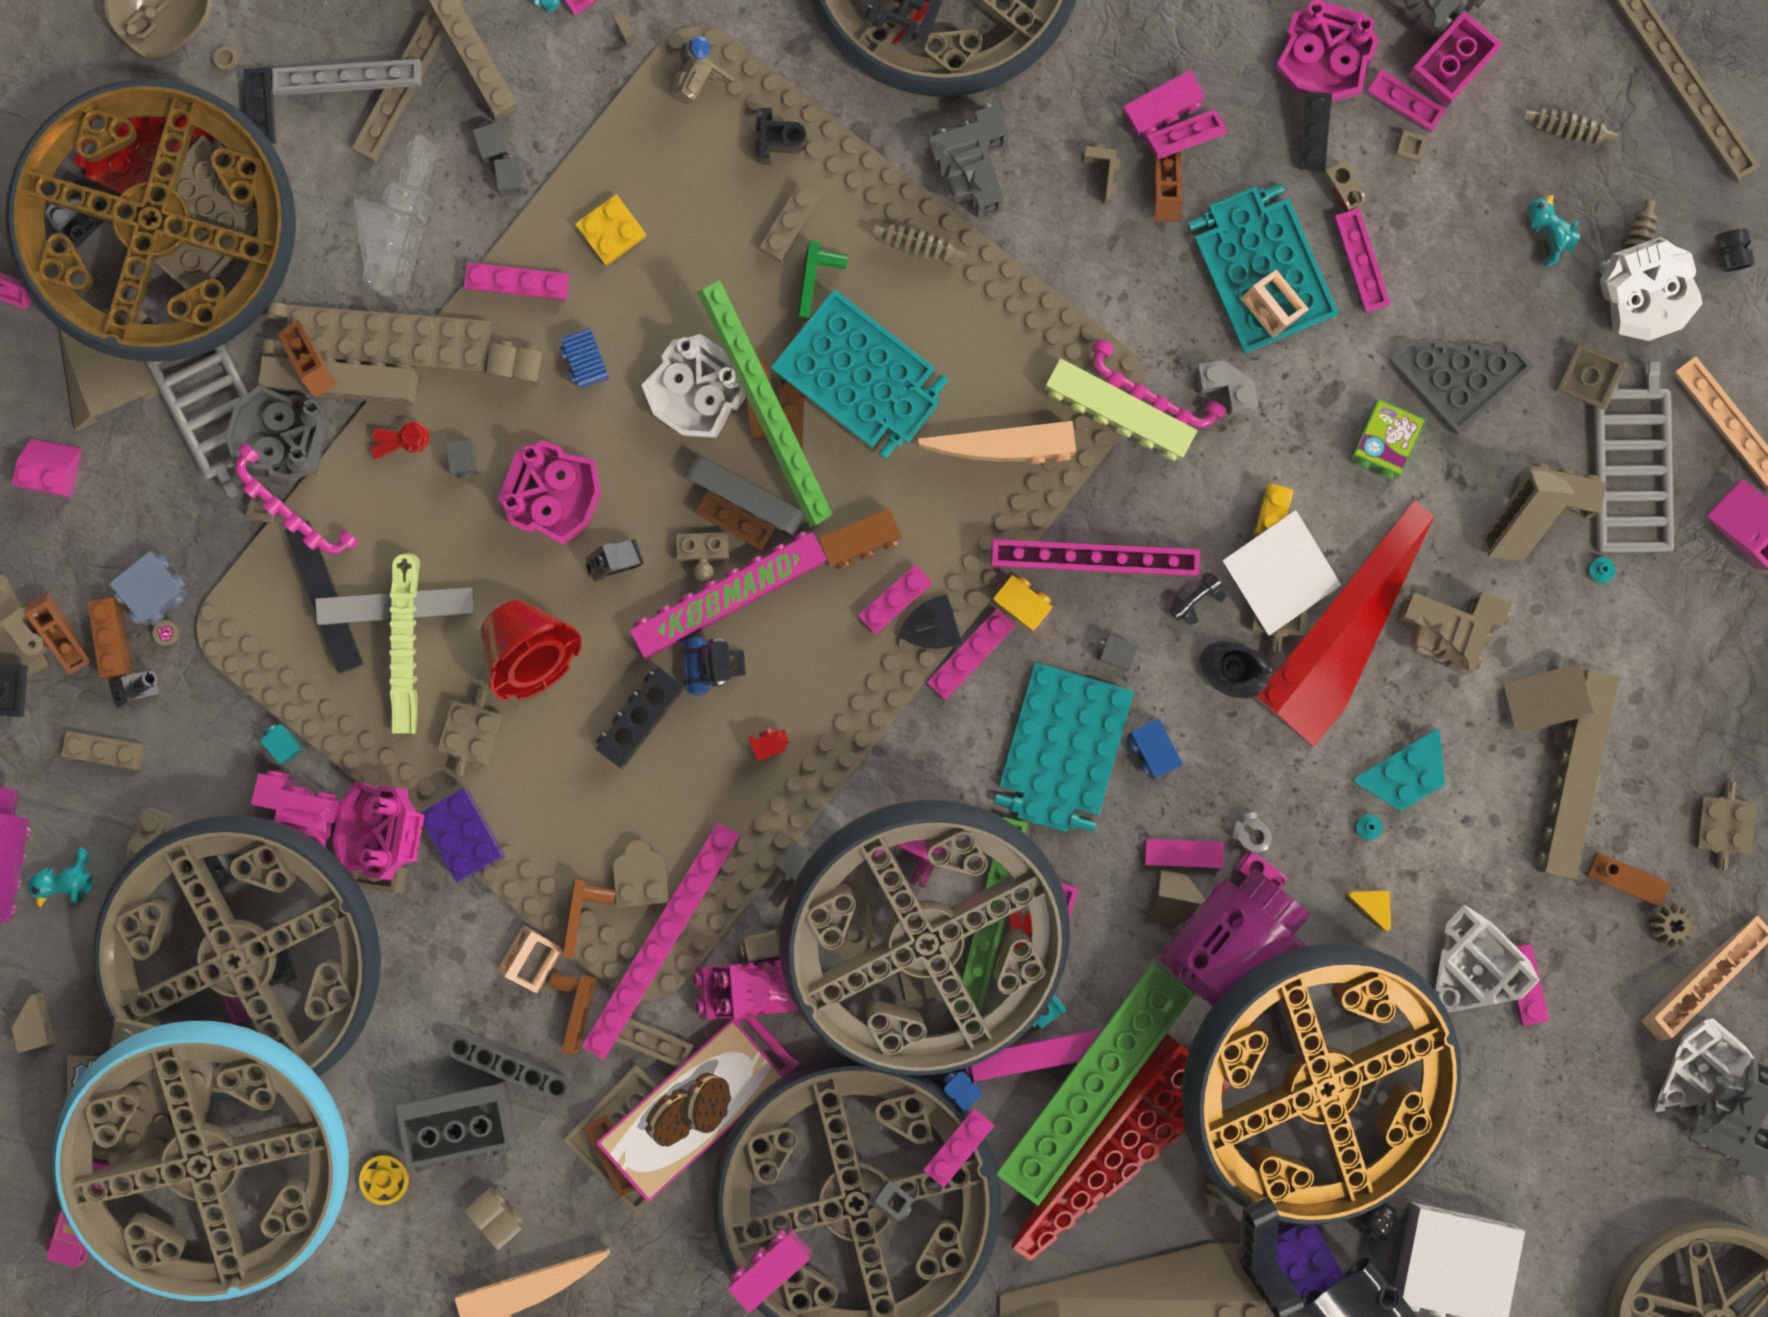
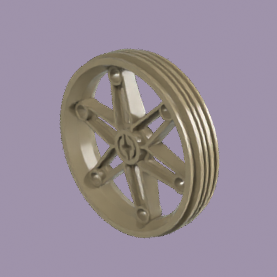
M1715 1220L1688 1222L1662 1231L1639 1247L1623 1266L1611 1292L1607 1317H1631V1312L1643 1317H1666L1653 1311L1655 1304L1692 1313L1691 1317H1753L1768 1301V1237L1738 1224ZM1718 1241L1741 1245L1753 1250L1767 1261L1724 1294L1708 1242ZM1696 1243H1700V1253L1697 1255H1693V1245ZM1683 1248L1691 1303L1639 1291L1646 1276L1661 1260ZM1698 1265H1704L1715 1302L1703 1304ZM1759 1283L1762 1289L1736 1315L1729 1306ZM1642 1296L1643 1305L1635 1309L1633 1305L1634 1300Z

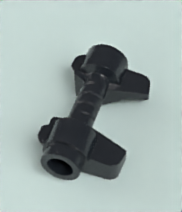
M1204 573L1199 581L1200 587L1187 598L1176 596L1173 599L1172 607L1168 610L1177 621L1184 619L1189 625L1199 622L1193 606L1207 594L1220 603L1225 600L1226 594L1221 589L1223 585L1213 573Z

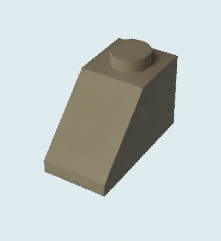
M43 993L29 996L11 1027V1043L18 1053L56 1043Z

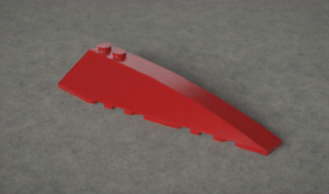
M1416 501L1410 504L1275 670L1273 678L1269 680L1268 685L1260 694L1253 697L1256 702L1312 747L1318 743L1346 708L1434 518L1431 513Z
M1168 1033L1164 1036L1041 1203L1035 1206L1011 1245L1015 1251L1028 1260H1033L1057 1240L1059 1233L1065 1229L1069 1230L1076 1225V1219L1086 1211L1088 1214L1097 1207L1096 1203L1103 1197L1109 1198L1141 1171V1166L1148 1161L1153 1162L1160 1156L1159 1152L1168 1144L1173 1145L1181 1139L1179 1135L1186 1130L1182 1110V1083L1189 1053L1187 1047ZM1223 1079L1222 1095L1231 1085L1226 1079Z

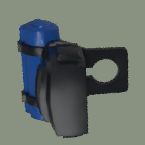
M693 636L683 641V650L681 651L684 654L686 680H684V685H686L688 694L695 696L703 695L709 691V685L713 687L723 686L728 683L731 677L744 676L746 674L744 651L729 650V644L724 639H709L706 644L705 639ZM730 656H734L739 662V666L735 671H731Z

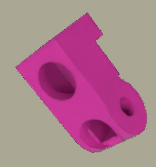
M1246 851L1234 868L1235 871L1245 877H1248L1254 869H1257L1281 889L1288 880L1274 866L1253 851Z

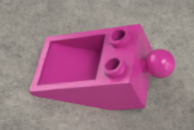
M1740 479L1706 517L1757 569L1768 570V498L1744 479Z

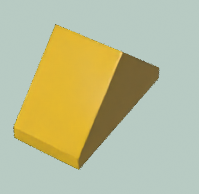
M1348 891L1345 894L1382 931H1389L1391 928L1390 891Z

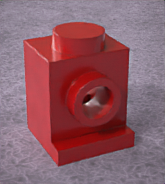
M773 728L758 733L760 737L758 739H755L753 735L748 737L758 762L788 751L786 745L790 743L785 729L774 732Z

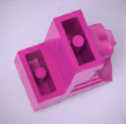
M267 770L266 775L258 774L251 804L276 810L275 822L290 826L308 835L327 849V839L331 834L332 823H336L338 808L341 801H336L337 795L323 792H315V796L311 795L312 790L294 787L295 781L289 780V774ZM267 849L266 858L273 860V853ZM277 872V875L284 876L282 873Z
M780 959L695 967L692 981L694 988L697 989L695 1011L699 1015V1019L745 1018V1016L798 1011L784 982Z

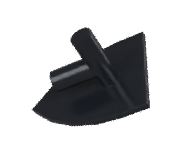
M948 595L935 597L913 610L904 621L898 636L908 643L922 648L941 649L961 644L962 641Z

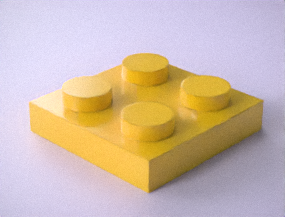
M617 194L575 223L605 266H608L647 237L644 230Z

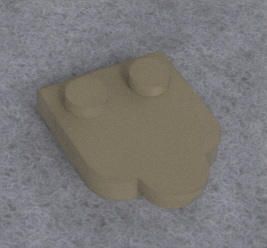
M634 840L630 842L626 847L625 854L619 856L613 865L617 907L669 902L665 858L658 852H651L650 846L645 841Z

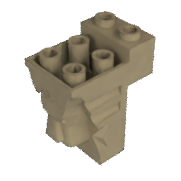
M1482 591L1471 597L1466 612H1463L1414 592L1404 598L1396 622L1413 629L1411 647H1413L1415 654L1430 656L1436 661L1446 663L1445 667L1458 674L1466 675L1480 668L1484 659V655L1481 652L1484 645L1488 646L1493 631L1509 623L1512 616V611L1509 609L1512 603Z

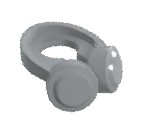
M1246 813L1240 818V821L1234 824L1233 838L1238 839L1241 845L1249 851L1262 852L1270 846L1272 840L1271 832L1267 825L1258 819L1257 813ZM1249 825L1253 830H1260L1264 835L1263 842L1259 845L1251 843L1249 834L1244 830V826Z

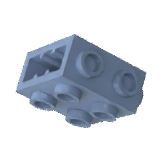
M149 551L110 583L114 589L112 592L113 596L121 604L125 602L130 609L128 614L137 624L140 622L148 626L150 624H157L165 617L164 613L168 609H174L181 605L185 600L183 597L188 594L184 588L186 582L178 573L173 574L168 568L170 563L161 553L157 555Z

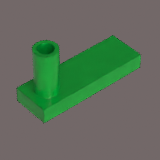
M809 241L806 247L796 320L806 322L810 317L817 265L846 270L848 254L819 250L820 242Z

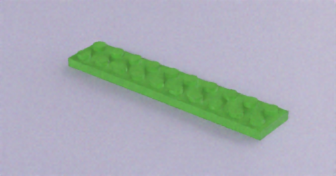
M1152 962L998 1168L997 1176L1036 1205H1039L1193 999L1195 993Z

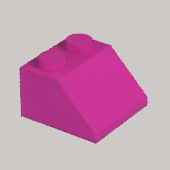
M30 439L17 459L12 485L23 490L72 498L82 449Z

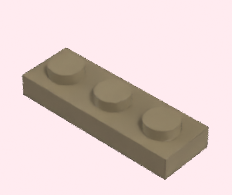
M798 183L760 245V250L782 262L820 201L821 195Z
M66 731L61 756L140 770L145 745Z
M632 1018L629 1019L616 1042L676 1067H680L688 1060L694 1045Z

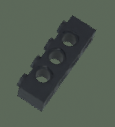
M660 667L656 671L654 669L650 670L643 680L646 684L641 691L636 689L628 699L630 705L625 711L620 710L612 720L614 726L609 732L605 730L596 741L598 746L595 750L620 769L625 767L686 688ZM653 689H658L661 692V699L657 703H651L648 700V693ZM638 709L645 712V720L640 724H636L632 720V714ZM621 730H627L630 736L625 744H619L616 740V735Z

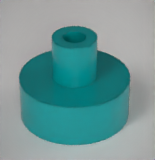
M1605 557L1594 559L1587 568L1589 578L1597 584L1609 582L1616 572L1614 563Z
M1367 814L1361 816L1356 821L1355 830L1360 838L1374 840L1381 835L1383 825L1377 816Z

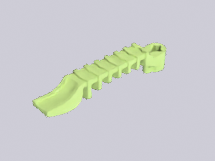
M412 553L397 556L392 564L393 581L390 598H392V607H390L392 734H415L417 731L418 696L416 689H413V684L417 682V677L413 676V669L416 668V663L413 662V655L416 654V649L413 648V641L416 640V635L413 634V626L416 625V620H413V614L416 611L414 597L417 596L420 560ZM406 559L407 563L412 565V568L407 569V572L406 567L401 566V563L406 561Z

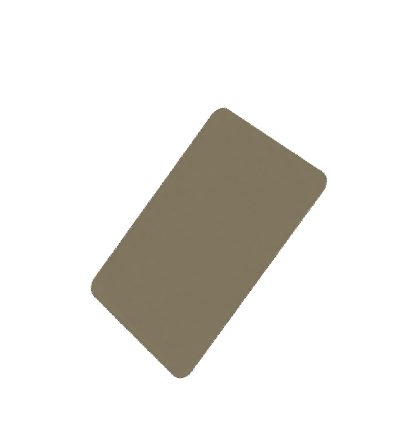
M707 26L685 27L673 32L662 40L480 262V264L569 274L567 301L465 290L463 283L436 316L490 321L492 328L489 353L491 343L498 344L499 340L512 342L513 347L523 348L524 345L538 347V351L544 355L539 385L491 378L486 373L411 367L419 375L415 405L367 401L323 454L316 475L313 473L306 475L284 502L304 522L310 521L312 528L328 543L337 544L340 541L337 536L343 529L347 530L360 542L353 550L348 547L338 554H327L321 550L339 597L391 593L393 561L397 556L405 553L415 554L420 560L417 591L473 588L474 614L413 618V620H416V625L413 626V634L416 635V640L413 641V648L416 649V654L413 655V662L416 663V668L413 669V676L417 677V682L413 684V689H416L418 696L416 733L392 734V703L390 697L391 620L349 623L364 665L339 674L321 626L317 625L315 610L284 531L288 529L282 524L285 518L278 512L275 515L274 522L265 525L207 596L201 606L197 619L198 642L209 662L354 780L378 787L383 785L407 789L410 803L417 813L423 812L463 788L469 789L506 855L503 859L473 876L561 947L564 946L574 878L586 880L585 886L615 890L613 865L619 856L625 854L626 847L630 842L634 840L645 841L650 846L651 852H658L665 858L670 901L717 822L739 834L738 841L641 1000L644 1001L657 1000L671 995L688 981L695 972V967L700 966L778 868L775 865L795 840L798 842L954 647L941 649L922 648L900 638L898 633L911 612L922 603L947 594L961 638L1015 570L1013 568L990 567L991 541L996 539L1037 542L1122 436L1116 432L1117 428L1109 423L1107 426L1096 422L1093 419L1094 416L1086 411L1084 414L1079 413L1070 407L1071 403L1063 399L1059 402L1047 395L1048 391L1045 390L1046 384L1060 358L1106 382L1107 379L1100 376L1093 366L1095 352L1091 349L1096 339L1104 340L1114 347L1110 358H1103L1105 367L1123 374L1126 379L1147 388L1144 369L1137 356L1127 346L734 39L720 30ZM701 36L706 38L710 44L707 59L735 79L732 83L726 84L709 73L695 100L685 104L673 96L674 88L672 83L674 76L678 71L683 70L685 64L680 59V49L678 47L682 41H687L690 37ZM762 108H772L773 120L771 121H795L802 124L807 134L805 149L799 153L766 152L770 153L771 165L760 164L759 156H755V142L760 141L761 131H756V118L761 116ZM792 133L787 139L791 142H797L800 140L801 135ZM798 183L821 195V199L784 260L780 262L761 251L759 247ZM617 194L644 230L647 237L608 266H605L575 223ZM890 224L895 225L894 231L898 232L900 226H906L904 234H908L912 227L916 228L914 237L919 236L921 229L926 230L925 240H928L931 232L935 234V243H938L940 237L945 239L943 243L945 246H948L949 241L953 242L955 249L966 252L964 261L949 259L948 263L943 262L945 256L940 255L938 261L933 260L935 253L930 252L928 259H923L925 250L922 249L918 258L914 257L915 247L911 246L909 254L904 253L905 244L901 243L899 250L894 248L895 241H891L890 246H888L883 238L873 235L874 227L877 225L889 228ZM812 240L820 242L819 250L848 254V263L846 270L817 265L810 317L804 322L798 321L796 318L806 247L809 241ZM720 280L758 360H767L770 385L778 399L779 376L771 371L772 365L835 289L935 367L934 372L922 385L921 389L923 391L928 386L931 387L941 374L947 377L949 381L940 391V397L936 400L939 406L908 445L903 442L899 448L896 447L886 460L878 453L888 441L887 437L891 433L888 429L871 449L804 396L803 453L833 515L811 527L804 517L794 537L805 531L807 534L813 532L822 548L819 537L891 508L902 534V539L898 541L899 545L892 549L885 550L882 547L875 550L876 555L868 559L861 560L859 557L851 560L852 565L842 570H837V567L831 569L829 562L691 635L690 637L695 636L705 639L706 644L709 639L722 638L725 642H728L729 650H743L746 674L744 676L731 677L728 683L723 686L713 687L709 685V691L700 696L688 694L687 688H685L625 767L620 769L595 750L598 746L596 741L605 730L609 732L614 726V723H612L613 718L620 710L625 711L630 705L628 699L636 689L641 691L646 684L643 680L651 669L656 671L660 667L682 685H684V680H686L684 654L681 651L683 650V641L686 639L649 659H645L630 632L631 629L635 628L633 624L644 617L650 620L657 616L656 611L664 606L670 605L671 608L680 603L679 599L689 593L696 595L702 592L701 587L715 580L718 583L726 579L724 575L733 569L738 568L739 571L748 567L747 562L758 556H761L763 559L771 555L770 550L780 544H784L786 547L794 542L792 539L794 537L773 527L775 531L761 552L728 533L729 560L708 561L714 570L712 579L708 582L696 580L693 570L698 561L678 562L677 534L727 532L695 514L696 509L707 492L683 477L695 454L801 510L767 437L752 439L746 398L738 410L731 409L717 438L686 437L653 415L641 385L663 363L661 356L674 339L702 334L723 349L696 293ZM591 328L610 379L581 390L578 383L573 385L568 373L572 366L569 360L564 361L559 347L563 345L561 338ZM706 364V375L717 372ZM678 374L676 376V383H681L683 381L682 374ZM1121 387L1119 388L1120 390L1126 392L1127 394L1129 393V391H1127V390H1125V389H1123V388H1121ZM709 396L706 399L707 405L714 403L713 396ZM418 421L429 430L430 442L422 452L409 453L405 449L400 448L377 460L373 459L374 452L370 448L385 443L371 440L375 435L373 429L399 432L405 423ZM1073 421L1076 453L1067 461H1055V458L1045 459V463L1030 464V461L996 462L971 460L919 448L918 439ZM472 439L476 445L480 473L473 474L471 479L458 480V477L450 474L446 443ZM542 440L562 447L565 454L593 459L597 464L602 495L590 526L564 546L539 531L531 534L510 525L505 510L498 500L516 451ZM558 472L557 479L563 480L566 475L565 472ZM534 478L528 490L539 487ZM550 507L543 509L544 516L551 514ZM636 539L644 565L604 577L603 580L594 582L592 575L590 576L586 570V557L601 545L608 543L616 544ZM407 559L401 563L402 567H406V572L407 569L412 568V565L407 563ZM916 564L933 584L879 633L874 635L858 615ZM524 600L575 627L581 635L582 648L578 657L574 655L568 664L571 668L561 679L546 690L523 700H518L517 697H507L508 701H503L494 696L488 685L480 635L483 621L493 610L509 601ZM730 656L731 671H735L739 666V662L734 656ZM477 689H480L482 694L483 691L488 692L484 707L491 712L503 715L489 764L467 761L463 776L453 774L457 758L449 753L439 751L438 746L452 700L463 704H474ZM653 689L648 693V700L651 703H657L661 699V692L658 689ZM641 709L634 711L632 714L633 722L636 724L642 723L645 720V712ZM773 728L774 732L785 729L790 741L786 745L788 751L758 762L748 737L753 735L755 739L760 738L758 733ZM621 730L617 733L616 740L619 744L628 742L630 737L628 731ZM423 824L420 827L422 829L421 834L434 843ZM616 893L613 905L582 901L574 957L616 990L669 902L617 907Z

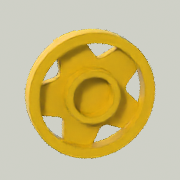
M380 1155L370 1159L363 1166L359 1176V1185L363 1195L369 1201L378 1205H388L399 1200L405 1194L409 1184L407 1168L398 1158L390 1155ZM378 1161L376 1169H368L372 1163ZM391 1161L396 1163L400 1168H392ZM404 1179L402 1190H400L398 1183ZM364 1180L371 1184L369 1192L365 1187ZM383 1194L391 1198L389 1200H379Z

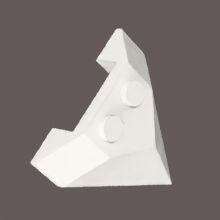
M1463 905L1447 922L1445 946L1441 953L1435 991H1437V995L1448 1013L1519 1000L1538 983L1539 978L1530 960L1492 922L1466 905Z
M1715 1019L1703 1021L1682 1037L1655 1104L1654 1112L1665 1111V1107L1680 1105L1683 1108L1697 1105L1700 1101L1704 1103L1706 1095L1712 1091L1713 1082L1717 1076L1721 1077L1722 1074L1729 1073L1742 1077L1746 1066L1754 1058L1745 1045Z

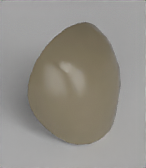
M105 0L104 9L112 30L124 45L139 56L155 59L177 50L201 30L210 15L212 0Z

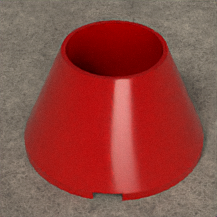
M524 600L509 601L497 607L485 618L480 628L488 685L494 696L503 701H508L507 697H517L518 700H523L552 686L569 671L571 667L568 664L574 655L576 657L579 656L582 648V638L575 627Z

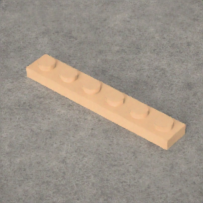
M1695 356L1673 374L1768 492L1767 444Z

